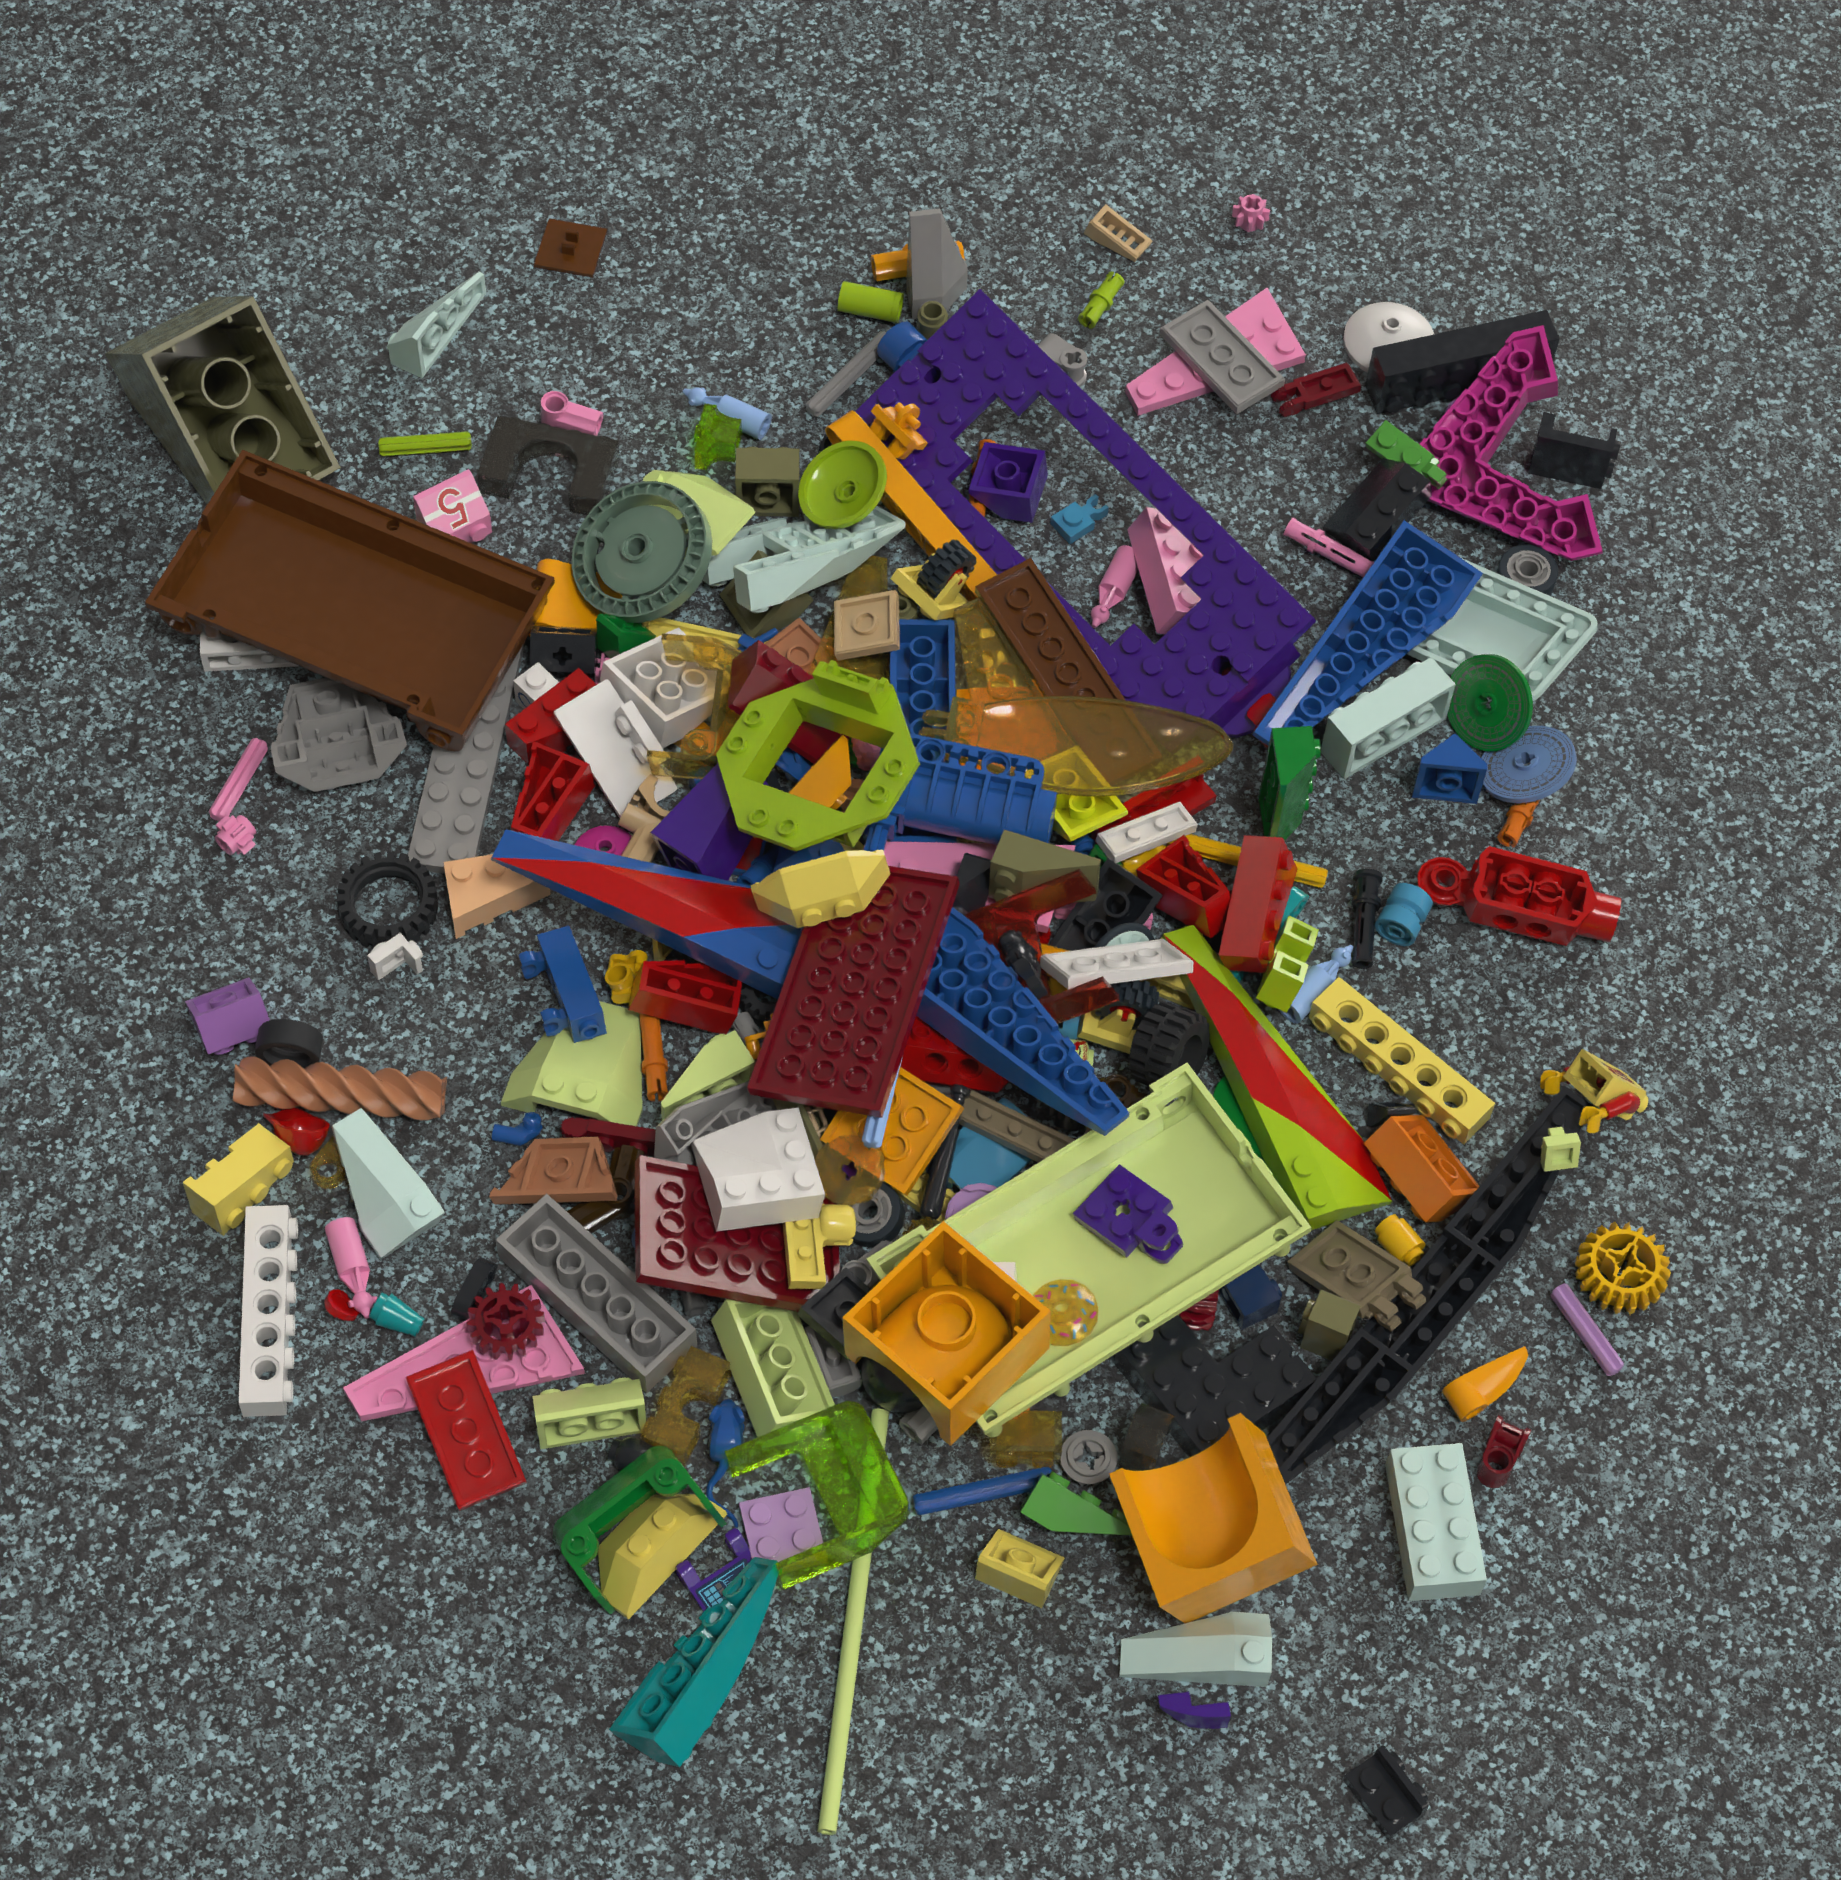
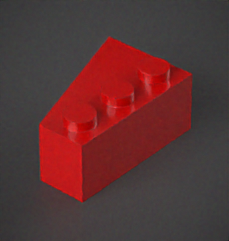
M1185 835L1178 838L1136 869L1137 876L1164 895L1156 908L1188 926L1194 925L1200 933L1209 938H1212L1224 929L1231 899L1229 889L1212 868H1208L1204 864L1202 856L1198 851L1195 852L1192 849Z

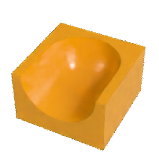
M944 1221L842 1317L845 1355L855 1364L862 1357H868L895 1374L923 1403L937 1425L940 1438L950 1446L1050 1346L1051 1311Z
M1241 1413L1228 1418L1230 1427L1220 1440L1190 1458L1157 1469L1131 1471L1120 1468L1109 1473L1159 1607L1183 1623L1197 1620L1318 1565L1265 1433Z

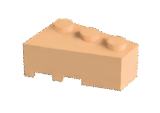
M493 854L443 862L456 939L464 936L465 931L482 923L485 926L494 922L493 918L512 910V912H515L549 896L550 889L492 861L491 857Z

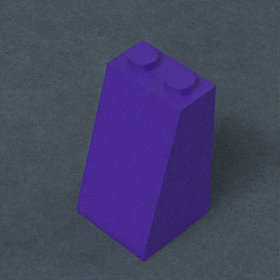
M719 763L650 832L668 867L723 880L730 879L753 838L752 835L739 831ZM765 780L763 784L769 786Z

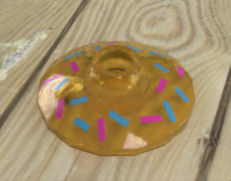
M1058 1279L1048 1282L1033 1295L1051 1311V1345L1069 1346L1079 1343L1092 1333L1098 1322L1099 1308L1094 1294L1085 1285L1077 1281ZM1064 1303L1068 1305L1065 1311L1056 1310V1306Z

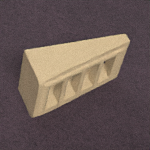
M1106 204L1089 222L1084 231V234L1090 239L1133 262H1136L1152 243L1149 237ZM1123 236L1128 238L1126 242L1121 240ZM1134 241L1139 244L1135 250L1130 247Z

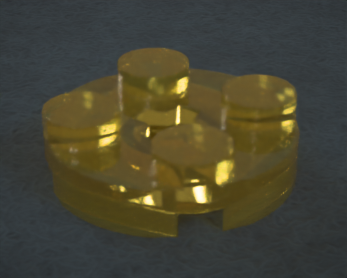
M839 1136L830 1143L827 1142L819 1150L815 1159L825 1197L840 1205H857L869 1202L879 1191L884 1180L885 1166L883 1153L879 1149L865 1147L861 1136ZM852 1160L855 1163L854 1167L857 1169L856 1176H851L850 1180L845 1179L846 1173L842 1171L843 1164L849 1165Z

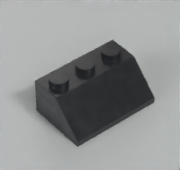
M1383 458L1326 522L1323 530L1370 561H1375L1402 522L1405 520L1409 523L1432 496L1431 481L1407 463Z

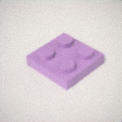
M810 1487L739 1502L751 1560L754 1557L777 1560L781 1564L780 1569L826 1559V1552Z

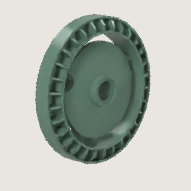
M642 481L619 488L604 497L589 512L576 534L571 564L577 588L583 597L601 614L617 616L626 623H642L665 616L680 607L692 596L702 582L712 555L711 528L706 515L699 505L683 490L671 484L658 481ZM651 505H665L675 508L684 517L677 520L669 511ZM600 543H604L603 550L597 554ZM595 562L603 582L613 591L621 594L622 599L611 597L602 591L596 578Z

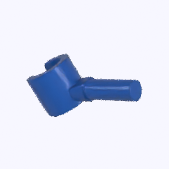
M773 628L761 636H757L755 639L747 634L741 635L738 640L741 646L737 649V652L742 653L758 640L763 643L778 634L777 629Z

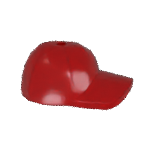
M298 1108L284 1109L273 1114L263 1112V1116L274 1126L275 1136L289 1145L292 1153L310 1155L321 1147L327 1137L330 1124L326 1120L315 1117Z

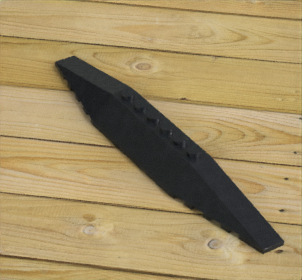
M1566 1086L1561 1089L1447 1224L1439 1239L1412 1269V1278L1422 1284L1423 1290L1419 1294L1425 1296L1426 1302L1416 1310L1405 1304L1400 1296L1396 1295L1390 1302L1397 1306L1398 1312L1394 1315L1401 1319V1324L1390 1331L1381 1326L1373 1316L1363 1328L1360 1327L1267 1437L1285 1485L1396 1399L1521 1249L1560 1170L1544 1172L1540 1160L1543 1137L1549 1136L1548 1128L1562 1127L1565 1134L1577 1133L1579 1135L1583 1125H1579L1581 1112L1584 1107L1593 1106Z

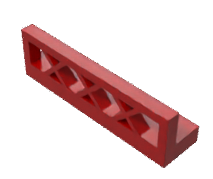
M1199 758L1122 803L1128 810V815L1092 831L1091 838L1095 841V844H1097L1096 837L1098 833L1177 802H1181L1191 816L1215 803L1217 795L1203 780L1205 764Z

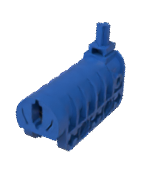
M910 733L914 747H916L920 766L886 819L867 825L864 830V834L867 835L864 850L870 852L875 850L884 851L887 839L894 840L895 833L903 834L904 827L998 845L1005 829L1049 843L1054 824L1057 792L1041 789L1044 779V767L1037 759ZM928 749L937 751L940 756L936 760L928 761L921 756V753ZM945 753L950 754L948 763H944ZM961 756L968 757L965 766L959 765ZM978 760H982L981 770L976 769ZM990 763L1002 764L1005 770L1002 773L993 774L988 771L987 766ZM1011 766L1016 767L1014 776H1010ZM1027 769L1033 770L1034 775L1031 776V779L1024 778V773H1026Z

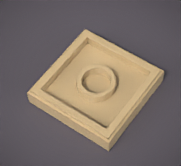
M896 590L834 601V649L838 661L900 650L899 595Z

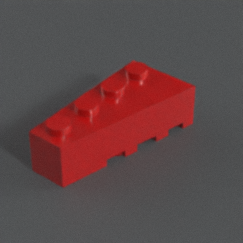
M1244 835L1219 950V957L1222 963L1231 971L1266 973L1268 963L1273 959L1274 944L1298 870L1293 860L1292 851L1288 850L1282 837Z

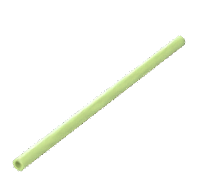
M880 1408L873 1409L871 1413L819 1815L818 1832L825 1835H835L838 1824L889 1421V1411Z

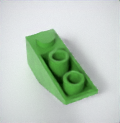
M1053 1471L1049 1477L1041 1472L1019 1510L1022 1514L1051 1531L1132 1535L1124 1513L1115 1508L1111 1514L1099 1507L1102 1500L1085 1490L1078 1495L1068 1489L1069 1480Z

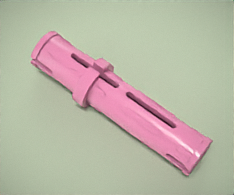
M1295 518L1290 520L1284 531L1286 537L1288 536L1306 546L1308 552L1312 554L1317 552L1361 577L1366 575L1374 561H1370L1350 548L1325 536V531L1321 529L1316 531ZM1307 534L1311 536L1312 538L1325 544L1326 547H1322L1321 545L1304 537V535ZM1333 550H1336L1342 553L1343 555L1353 559L1355 563H1352L1342 558L1341 556L1333 553Z

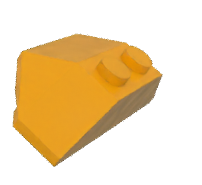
M842 735L834 742L788 793L837 810L848 798L844 792L851 786L848 739Z

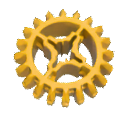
M1616 1222L1610 1224L1609 1230L1601 1225L1597 1228L1596 1234L1589 1233L1585 1242L1579 1246V1255L1575 1259V1266L1578 1267L1575 1273L1576 1279L1583 1280L1580 1286L1581 1291H1591L1589 1296L1590 1302L1597 1299L1602 1301V1310L1606 1309L1608 1305L1614 1306L1615 1314L1620 1313L1622 1307H1625L1630 1315L1635 1312L1637 1307L1644 1311L1650 1303L1655 1304L1659 1300L1660 1294L1664 1293L1668 1286L1666 1281H1668L1671 1274L1667 1268L1670 1263L1669 1257L1662 1255L1665 1250L1664 1245H1654L1656 1240L1655 1234L1648 1237L1643 1235V1226L1638 1228L1637 1231H1633L1629 1222L1624 1225L1623 1229H1620ZM1637 1256L1644 1262V1264L1638 1260ZM1627 1260L1626 1269L1622 1271L1621 1276H1617L1620 1270L1619 1267ZM1600 1271L1607 1276L1608 1281L1602 1276ZM1623 1286H1631L1634 1288H1623Z

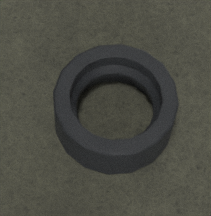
M272 1019L264 1022L258 1029L255 1056L265 1061L269 1066L277 1061L289 1059L306 1068L311 1064L320 1062L323 1035L317 1028L301 1021Z

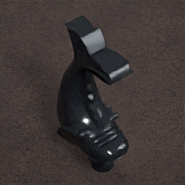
M1013 929L1006 931L999 937L998 948L1002 950L1006 957L1004 959L1007 967H1012L1039 1000L1048 994L1041 980V966L1036 957L1039 953L1021 936L1022 933Z

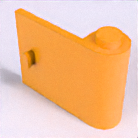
M555 559L541 560L536 570L554 577L555 583L547 595V604L543 607V611L535 625L597 629L596 618L601 613L583 597L577 588L573 577L572 564ZM596 572V578L602 591L611 597L622 599V595L609 588L603 582L599 573Z

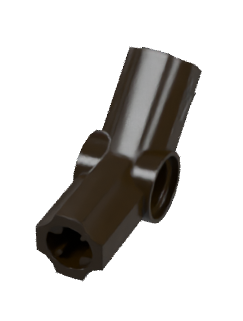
M623 1144L614 1149L610 1171L617 1195H624L623 1199L618 1201L581 1202L567 1211L591 1234L614 1219L623 1220L634 1213L635 1210L629 1207L635 1194V1161L639 1155L645 1156L644 1151L634 1146Z

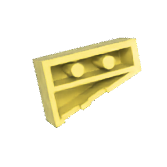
M259 1123L228 1147L231 1153L220 1162L214 1158L205 1165L208 1171L195 1180L190 1176L183 1181L192 1213L223 1236L231 1228L234 1229L240 1225L245 1217L246 1206L260 1203L268 1194L271 1185L278 1178L282 1179L290 1172L294 1162L290 1146Z

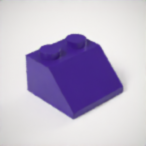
M984 442L969 487V494L1003 519L1033 523L1048 477L1045 451Z

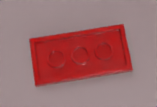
M473 1350L406 1377L459 1511L527 1484Z

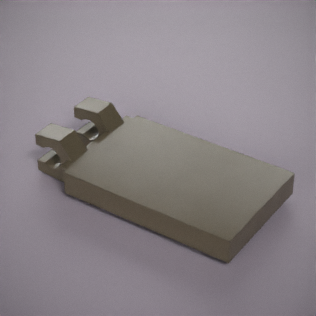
M1338 1220L1287 1261L1291 1272L1318 1290H1324L1360 1305L1358 1313L1360 1318L1366 1317L1370 1319L1374 1316L1381 1326L1390 1331L1401 1324V1319L1394 1315L1398 1312V1308L1390 1302L1396 1295H1399L1405 1304L1416 1310L1426 1302L1425 1296L1419 1294L1423 1290V1286L1412 1278L1410 1266Z

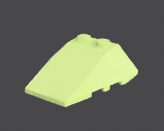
M653 470L643 478V481H658L671 484L683 490L699 505L706 515L711 528V556L718 555L756 513L753 507L707 476ZM651 505L669 511L677 520L684 517L675 508L665 505Z
M599 1001L604 1014L607 1034L574 1043L568 1027L554 1036H546V1033H544L511 1073L501 1100V1106L529 1113L535 1112L537 1104H542L602 1121L637 1126L643 1111L639 1013L630 1011L628 1008Z

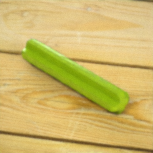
M470 432L383 437L379 439L378 445L381 456L470 450L472 441Z

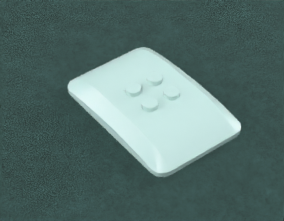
M1465 560L1483 573L1454 617L1407 654L1422 662L1432 657L1445 673L1450 675L1463 661L1470 657L1481 654L1502 656L1513 662L1522 671L1530 686L1533 701L1537 700L1596 633L1597 619L1584 610Z

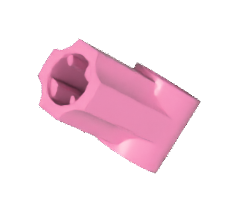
M550 391L543 395L541 398V424L546 430L559 432L565 429L593 439L597 437L603 421V412L569 402L567 396L559 391Z

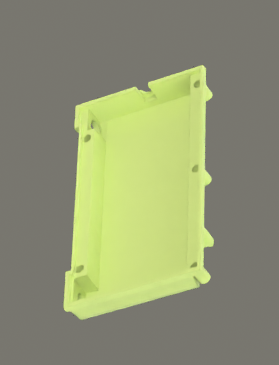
M1188 1063L1183 1064L1149 1085L1151 1094L1127 1108L1129 1117L1106 1136L1094 1130L1089 1131L944 1220L946 1224L992 1262H1015L1017 1283L1038 1301L1044 1300L1041 1303L1051 1311L1050 1325H1052L1056 1332L1053 1334L1050 1329L1049 1349L976 1421L985 1435L989 1437L1000 1435L1004 1423L1052 1393L1060 1397L1067 1395L1070 1391L1069 1383L1135 1341L1138 1340L1143 1343L1150 1341L1153 1338L1154 1329L1273 1255L1278 1257L1286 1256L1290 1252V1244L1311 1232V1226L1272 1176L1273 1173L1264 1161L1254 1153L1249 1141L1240 1129L1236 1128ZM1177 1098L1173 1103H1171L1170 1105L1166 1106V1105H1167L1169 1102H1171L1173 1099ZM1119 1164L1172 1202L1173 1209L1167 1215L1177 1224L1178 1234L1182 1238L1183 1247L1166 1264L1159 1263L1140 1250L1139 1245L1126 1258L1074 1219L1073 1213ZM1128 1205L1119 1206L1116 1209L1115 1215L1118 1216L1121 1213L1129 1214ZM941 1223L926 1231L923 1225H920L866 1258L867 1263L878 1279L881 1281ZM1169 1242L1163 1250L1169 1249L1171 1243ZM1050 1285H1058V1287H1049V1286H1050ZM1064 1286H1067L1066 1292L1064 1293ZM1051 1291L1050 1299H1047L1048 1292ZM1077 1291H1080L1082 1298H1079ZM1086 1299L1092 1301L1095 1304L1092 1305L1091 1303L1087 1302ZM1082 1308H1083V1309L1085 1310V1312L1087 1313L1086 1315H1084V1313L1082 1312V1310H1081ZM1094 1311L1097 1312L1093 1319L1090 1318ZM1079 1318L1082 1319V1320L1079 1321L1077 1324H1074V1323H1073V1322H1075V1321H1076L1077 1319H1079ZM1082 1324H1085L1087 1332L1084 1331ZM1073 1329H1076V1339H1073ZM1060 1333L1069 1334V1337L1062 1336Z

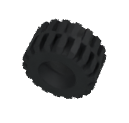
M1163 1001L1154 1005L1140 1022L1132 1041L1129 1055V1069H1131L1130 1074L1136 1082L1149 1086L1185 1063H1188L1198 1076L1204 1064L1210 1040V1028L1206 1017L1169 1002Z

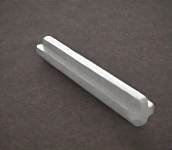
M880 331L806 403L808 414H811L813 417H819L879 358L877 347L881 338L886 334L885 331Z

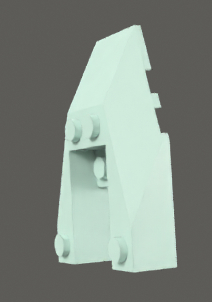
M876 506L869 515L858 523L841 529L822 528L814 524L806 515H804L805 521L787 523L785 518H777L742 527L718 555L711 556L703 581L710 586H721L726 584L727 580L734 578L737 603L751 612H764L769 609V606L783 603L853 572L905 528V521ZM758 550L763 551L769 556L748 562Z

